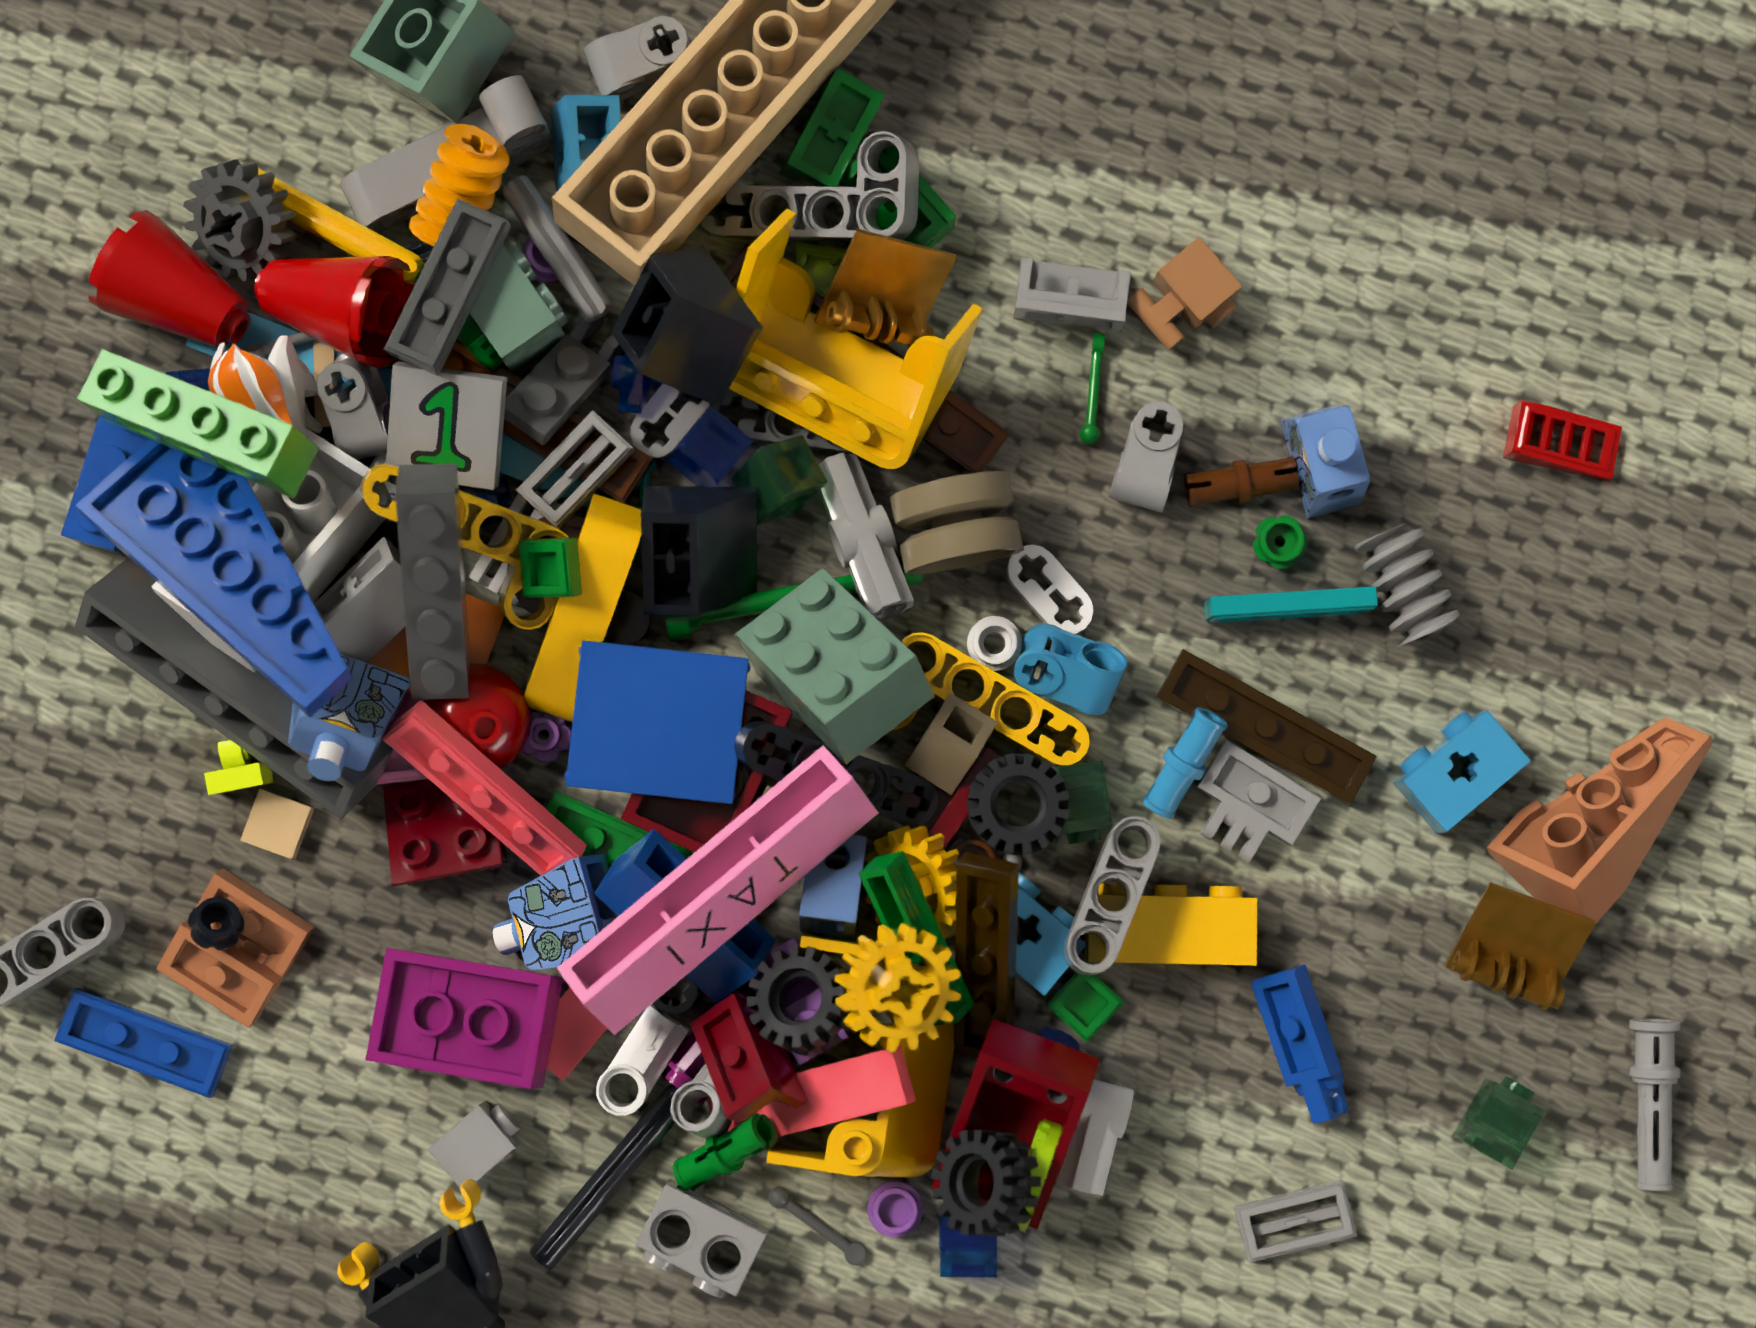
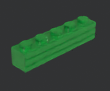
M904 851L877 856L871 863L865 866V869L858 873L882 925L892 929L895 935H897L901 923L908 924L916 929V935L925 930L937 937L935 946L941 944L948 948ZM904 951L905 956L910 959L911 965H926L925 961L917 953ZM951 955L944 965H951L958 969ZM962 976L949 982V988L961 994L960 1000L947 1001L944 1008L954 1017L953 1020L946 1022L938 1019L934 1026L958 1023L974 1005Z

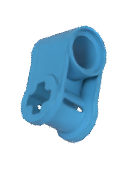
M1038 624L1030 628L1024 635L1022 642L1023 653L1016 660L1014 676L1016 682L1021 687L1033 694L1042 695L1064 703L1082 713L1101 715L1110 708L1127 667V659L1121 651L1110 644L1084 638L1062 630L1055 625ZM1047 639L1052 640L1049 651L1044 650ZM1036 667L1041 669L1039 679L1034 678Z

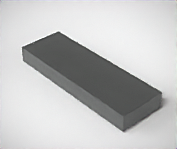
M457 198L385 345L384 350L388 354L439 376L511 228L508 220Z

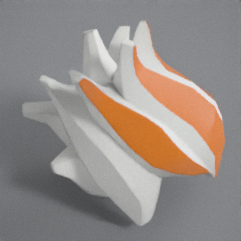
M279 336L268 360L241 350L236 344H233L228 351H226L224 342L219 344L213 357L208 377V386L211 393L289 423L308 439L305 428L320 433L323 428L310 415L305 402V397L318 394L317 382L314 380L307 365L298 358L289 336Z

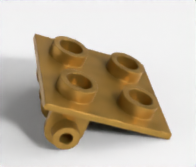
M857 229L814 321L818 324L834 327L837 332L843 333L847 330L863 334L866 339L873 340L878 338L883 343L892 341L907 345L909 348L920 337L934 336V329L932 326L927 325L926 319L957 256L953 253Z
M1490 882L1446 961L1445 967L1459 973L1460 980L1462 981L1472 980L1489 987L1491 986V991L1499 993L1502 988L1507 989V997L1512 999L1521 994L1522 999L1538 1004V1008L1545 1011L1549 1007L1559 1009L1565 997V988L1560 987L1593 930L1596 920Z

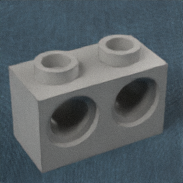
M669 1178L635 1246L645 1250L642 1256L645 1261L661 1270L672 1273L675 1266L694 1275L695 1278L692 1283L702 1291L718 1298H722L726 1291L736 1297L769 1228L696 1191H691V1189L688 1191L684 1190L678 1182ZM668 1215L683 1217L690 1226V1237L681 1243L669 1242L661 1234V1220ZM721 1240L730 1241L738 1247L741 1260L731 1268L718 1267L711 1260L710 1247Z

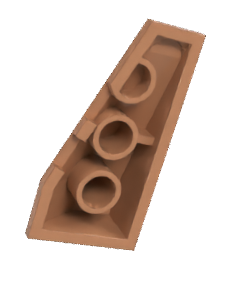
M1664 717L1611 751V764L1587 779L1579 772L1566 780L1564 783L1568 791L1543 807L1536 799L1522 808L1487 846L1489 854L1535 899L1596 920L1597 924L1626 890L1713 744L1711 736Z

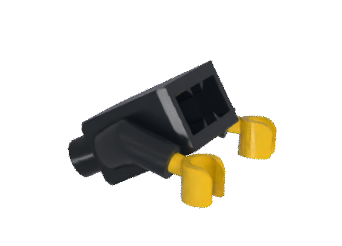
M466 1179L460 1186L461 1195L465 1199L466 1204H462L456 1199L452 1187H449L442 1194L439 1203L441 1212L449 1219L458 1220L460 1229L456 1230L448 1224L378 1269L377 1267L380 1263L379 1253L374 1246L367 1242L360 1243L352 1250V1254H348L340 1261L338 1265L340 1280L351 1286L359 1284L362 1289L359 1297L366 1307L365 1317L377 1324L378 1328H505V1321L498 1316L499 1293L503 1288V1279L484 1221H477L473 1209L481 1200V1190L472 1179Z

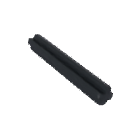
M673 1084L665 1088L531 1247L530 1254L540 1265L549 1270L557 1265L676 1123L670 1110L671 1100L678 1089Z

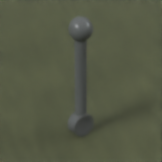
M775 1187L770 1191L768 1200L773 1207L778 1209L785 1208L844 1252L845 1259L849 1264L860 1265L865 1261L867 1252L861 1243H850L791 1200L789 1191L786 1188Z

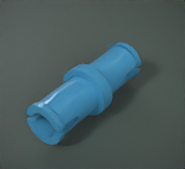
M1202 707L1195 709L1194 716L1176 746L1168 747L1163 755L1166 763L1149 792L1142 799L1144 801L1143 804L1162 817L1172 819L1175 816V811L1194 779L1200 780L1206 772L1207 767L1204 763L1222 732L1228 727L1224 719L1208 709Z

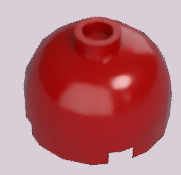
M470 663L468 698L422 700L500 769L506 767L521 753L530 735L531 712L524 698V691L508 674L488 664Z

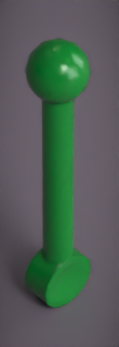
M1094 332L1092 342L1086 423L1079 432L1081 441L1087 445L1097 443L1101 436L1096 422L1105 333Z

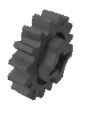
M238 159L218 163V165L201 170L203 179L192 181L189 184L190 189L197 197L184 201L183 207L194 215V220L184 224L186 230L196 231L198 239L192 245L193 250L205 249L208 252L206 262L211 267L222 265L223 278L229 279L239 275L242 282L255 279L258 273L272 260L289 259L291 254L283 244L296 240L297 234L287 228L286 221L295 218L296 213L292 210H284L282 202L289 193L286 189L274 191L272 185L275 175L272 172L258 175L257 162L251 161L240 164Z

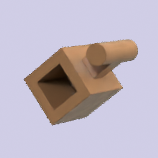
M1199 236L1158 270L1152 283L1164 295L1162 299L1156 303L1145 289L1141 287L1128 298L1127 303L1164 347L1170 351L1185 338L1172 322L1173 319L1180 314L1194 331L1206 321L1214 328L1237 309L1238 306L1233 302V299L1237 296L1242 285Z

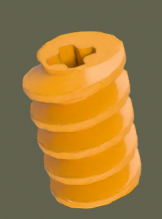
M453 124L445 128L444 135L449 141L439 144L437 155L440 159L432 162L430 168L433 178L425 181L423 192L426 196L418 199L416 210L419 214L411 217L409 224L411 232L421 241L433 247L457 198L483 210H489L494 203V192L500 188L502 173L508 168L510 157L506 148L498 139L476 126Z

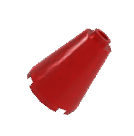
M148 210L138 211L129 216L137 223L127 232L118 227L114 230L99 252L91 270L89 284L97 288V295H88L89 302L100 308L103 312L217 348L223 342L226 346L230 342L236 344L243 338L251 322V316L247 314L248 302L159 216L154 215Z
M391 256L275 259L258 273L254 292L263 312L363 365L380 368L389 365L394 360V358L386 357L388 353L384 348L415 285L406 283L403 278V270L411 272L409 265L399 258Z

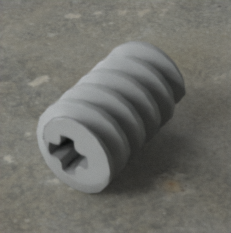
M1405 524L1386 530L1353 546L1356 552L1374 553L1362 567L1364 572L1383 573L1371 587L1376 586L1377 592H1391L1392 594L1380 608L1384 613L1400 612L1401 615L1389 626L1390 631L1393 633H1409V636L1399 646L1447 627L1461 615L1459 609L1441 610L1440 606L1452 593L1450 589L1432 590L1431 585L1443 573L1441 569H1423L1422 565L1433 556L1434 552L1432 549L1415 550L1413 545L1425 532L1423 529H1406Z

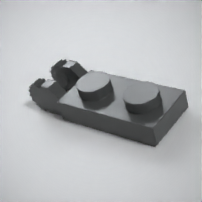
M604 316L590 323L582 317L577 322L570 335L566 333L506 397L504 419L541 445H545L604 381L609 374L610 367L624 352L613 334L604 342L598 354L586 347L591 338L601 329Z

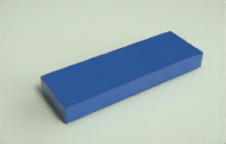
M74 988L54 1040L55 1042L208 1098H212L215 1095L234 1045L81 988Z

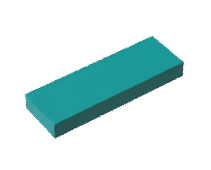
M1376 586L1209 597L1204 602L1205 621H1208V624L1366 614L1378 606Z

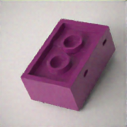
M386 948L365 1060L528 1089L544 1088L563 977Z

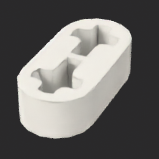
M1026 545L1023 551L1011 556L1006 570L1007 579L1016 593L1044 624L1055 625L1062 630L1076 635L1084 631L1093 616L1092 601L1058 560L1044 547L1037 545ZM1025 557L1030 562L1038 558L1041 559L1045 566L1040 573L1050 587L1044 591L1033 579L1023 583L1018 577L1023 569L1019 563L1020 559ZM1055 591L1067 603L1074 599L1078 600L1081 604L1077 612L1081 620L1080 623L1074 625L1070 620H1066L1062 624L1057 622L1054 616L1059 611V608L1049 595Z

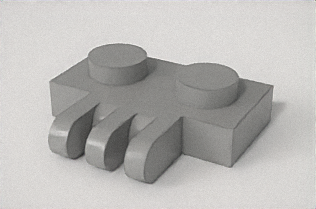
M1228 740L1222 743L1203 777L1195 787L1219 802L1204 825L1200 835L1211 840L1218 832L1221 823L1229 826V829L1222 838L1219 847L1229 852L1241 834L1247 837L1248 840L1242 846L1238 858L1247 864L1253 858L1267 833H1270L1289 846L1293 845L1321 800L1319 796Z

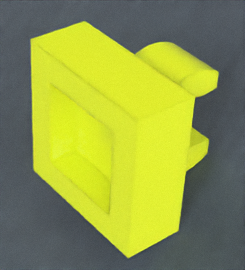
M231 740L217 742L223 770L204 773L208 795L274 783L272 770L262 762L251 764V754Z

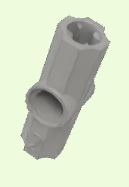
M843 452L825 458L823 462L812 468V476L830 520L828 523L829 533L839 562L844 569H849L862 605L874 617L883 621L898 616L913 606L914 599L895 553L897 551V544L887 513L881 504L876 505L868 479L856 454H845Z

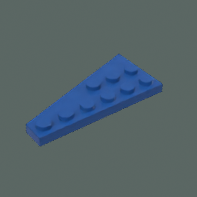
M149 439L75 505L80 514L310 718L353 678L246 478Z

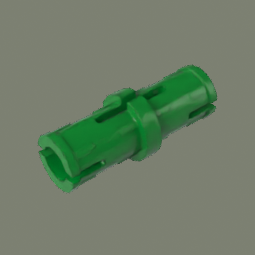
M756 1113L733 1129L707 1138L703 1146L674 1161L673 1174L676 1181L684 1190L688 1191L691 1189V1191H695L701 1185L720 1174L727 1176L736 1173L743 1167L745 1160L776 1144V1128L771 1119L766 1115L761 1114L759 1116V1113Z

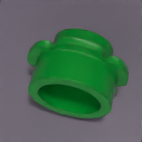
M1286 515L1277 519L1268 517L1261 521L1256 528L1257 539L1253 541L1254 552L1260 561H1268L1271 567L1275 569L1289 568L1294 564L1296 558H1301L1305 554L1307 538L1303 534L1300 523L1294 518ZM1277 537L1284 539L1285 544L1283 547L1275 545Z

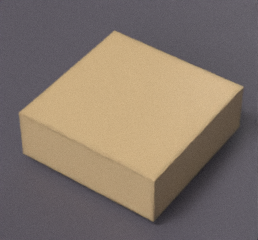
M259 789L240 841L289 859H296L315 808L273 792Z

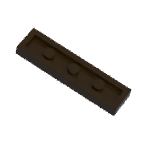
M1185 649L1180 651L1155 696V699L1191 719L1197 707L1212 711L1227 722L1228 727L1221 734L1223 737L1346 805L1352 804L1377 758L1371 752Z
M966 851L957 861L955 963L958 970H960L974 1005L958 1023H954V1052L978 1058L993 1019L1014 1026L1019 863Z

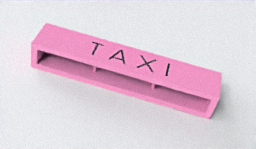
M822 746L557 969L583 1005L613 1035H616L879 812L853 777Z

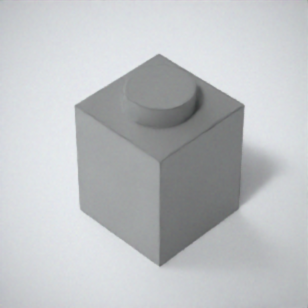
M484 1101L434 1143L428 1151L460 1188L466 1179H472L477 1183L522 1143L515 1135L520 1130V1126L501 1104H497L492 1108L487 1101Z

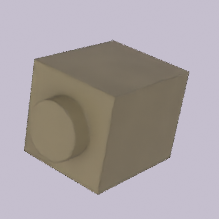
M950 693L904 766L952 795L978 757L997 722Z

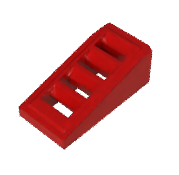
M1520 400L1513 405L1503 458L1610 481L1613 477L1622 426L1551 406ZM1533 421L1542 423L1538 447L1529 445ZM1554 426L1563 427L1558 453L1549 450ZM1574 430L1583 432L1578 458L1569 456ZM1594 434L1604 436L1599 464L1589 462Z

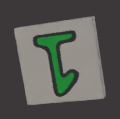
M398 361L393 364L386 464L396 466L457 464L459 485L495 490L499 486L507 377L442 368L439 376L410 363Z

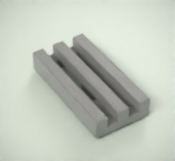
M592 410L516 491L554 527L560 529L634 452V449ZM595 429L599 431L602 435L540 498L535 491ZM613 444L616 449L554 511L551 506Z
M1342 1180L1233 1206L1239 1224L1240 1236L1245 1248L1246 1260L1249 1263L1357 1236ZM1335 1196L1336 1204L1251 1225L1250 1216ZM1340 1216L1342 1226L1256 1246V1236Z

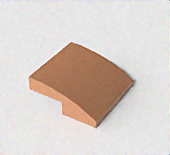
M223 868L214 874L197 906L204 900L212 897H222L232 901L238 907L244 920V930L241 934H238L237 943L233 947L222 951L216 950L215 947L204 949L192 940L190 936L192 928L188 926V920H186L178 928L156 970L247 1028H250L293 965L315 926ZM212 923L210 925L211 928L214 930H218L221 928L220 924L218 923Z

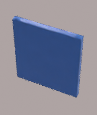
M582 640V645L579 648L580 663L568 767L564 775L565 786L733 804V800L737 795L735 782L738 764L734 746L736 736L742 728L747 674L751 669L749 658Z

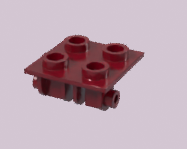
M429 779L383 787L391 885L393 887L405 884L413 886L416 882L437 878L445 880L448 879V876L454 875L461 877L465 873L486 869L494 871L497 870V867H502L503 863L507 862L505 845Z

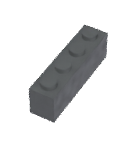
M457 464L399 465L395 496L411 700L468 698L470 652Z

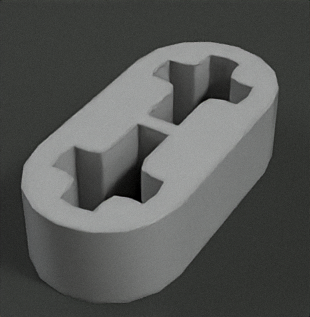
M663 383L635 417L631 425L630 437L633 445L651 457L658 458L667 455L678 445L711 403L704 400L699 402L692 397L680 410L672 403L681 391ZM665 411L674 417L664 432L670 440L665 443L658 439L653 444L648 443L644 439L648 430L642 424L643 421L647 420L654 424Z

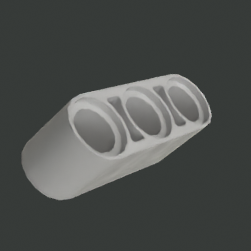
M1137 816L1124 818L1111 829L1105 839L1063 949L1066 962L1071 969L1079 974L1088 976L1099 974L1112 966L1119 954L1160 849L1159 831L1149 820ZM1136 830L1144 836L1147 849L1142 858L1132 859L1122 854L1118 846V837L1122 831ZM1107 881L1116 882L1125 890L1126 904L1121 911H1107L1099 904L1097 890L1101 883ZM1082 934H1095L1104 942L1106 948L1105 957L1099 964H1086L1078 957L1076 942Z
M81 898L0 946V968L6 973L8 979L7 989L0 996V1007L20 1002L115 943L125 929L126 918L122 908L115 901L108 898ZM93 907L98 909L104 918V928L95 938L90 936L84 927L86 913ZM44 937L49 938L56 948V957L49 967L42 965L36 955L37 946Z

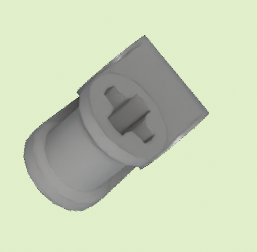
M660 16L622 32L602 36L589 43L583 52L600 95H619V101L654 85L691 43L688 40L686 30L679 21L672 17ZM665 38L669 39L674 51L668 56H663L659 41Z
M340 354L333 363L327 365L321 371L316 383L318 395L321 398L332 428L335 446L356 460L386 453L390 398L383 382L380 368L363 365L344 354ZM342 376L344 377V379L353 378L356 382V385L353 382H344Z
M1155 401L1146 404L1138 411L1131 424L1124 451L1121 452L1109 494L1110 499L1162 513L1175 470L1174 461L1183 432L1181 415L1174 406L1166 402ZM1154 416L1163 418V428L1170 431V434H1163L1158 442L1150 440V430L1142 427V423L1150 424Z

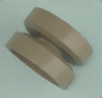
M1006 471L977 472L941 478L907 488L890 497L896 526L905 530H926L912 535L900 545L904 570L907 575L933 574L981 565L1018 554L1024 550L1017 520L1009 517L985 518L1004 511L1014 502L1009 474Z

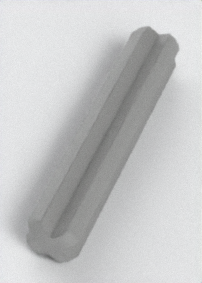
M521 175L508 182L502 188L503 197L584 319L590 323L605 316L611 310V301L563 229L554 223L553 214L529 178Z

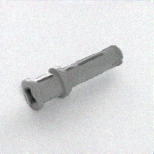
M1630 1019L1629 1028L1635 1031V1065L1629 1067V1076L1632 1077V1082L1638 1083V1181H1636V1187L1649 1191L1673 1190L1672 1084H1677L1678 1078H1681V1069L1675 1066V1032L1681 1030V1021L1670 1019ZM1654 1037H1656V1060H1654ZM1653 1084H1656V1098H1653ZM1654 1111H1656V1156H1655V1157H1653V1112H1654Z

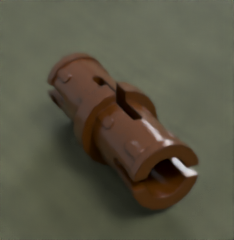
M1289 456L1285 459L1247 465L1244 460L1232 461L1231 467L1184 473L1185 491L1189 490V495L1186 496L1188 506L1190 508L1200 504L1236 499L1238 504L1250 502L1251 496L1289 490L1298 491V472L1293 473V469L1297 467L1293 456Z

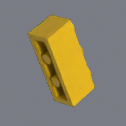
M1100 884L1097 899L1099 904L1107 911H1121L1126 904V893L1119 884ZM1154 885V896H1141L1114 963L1257 965V898H1243V886H1209V897L1187 896V885ZM1085 934L1087 945L1084 947V961L1101 962L1106 952L1104 942L1095 934Z

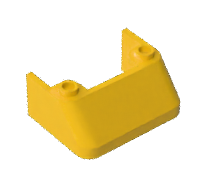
M786 208L748 247L736 291L763 326V329L729 389L881 468H900L918 448L957 378L983 308L973 303L945 339L936 336L918 338L909 347L904 359L847 330L843 333L837 332L834 327L815 323L816 314L810 312L815 297L814 283L810 275L802 267L783 258L796 216L795 212Z
M806 934L801 936L800 947L803 948L809 946L822 951L842 954L850 953L857 957L862 952L857 942ZM899 979V983H905V979ZM891 992V996H897V992ZM954 1023L935 1026L939 1036L935 1040L924 1033L919 1034L918 1049L911 1050L902 1043L901 1039L899 1040L914 1090L915 1102L878 1111L877 1120L851 1118L839 1122L829 1134L826 1151L775 1144L768 1150L766 1163L849 1176L914 1178L927 1173L936 1163V1157L939 1153L955 1047Z

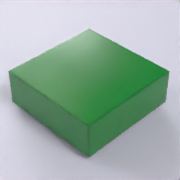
M577 537L518 541L524 598L571 597L582 594Z
M1075 971L1045 1005L1088 1043L1122 1006L1124 1001L1096 975L1088 976Z

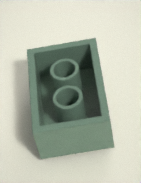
M823 568L735 633L756 674L845 764H848L935 697L916 655Z

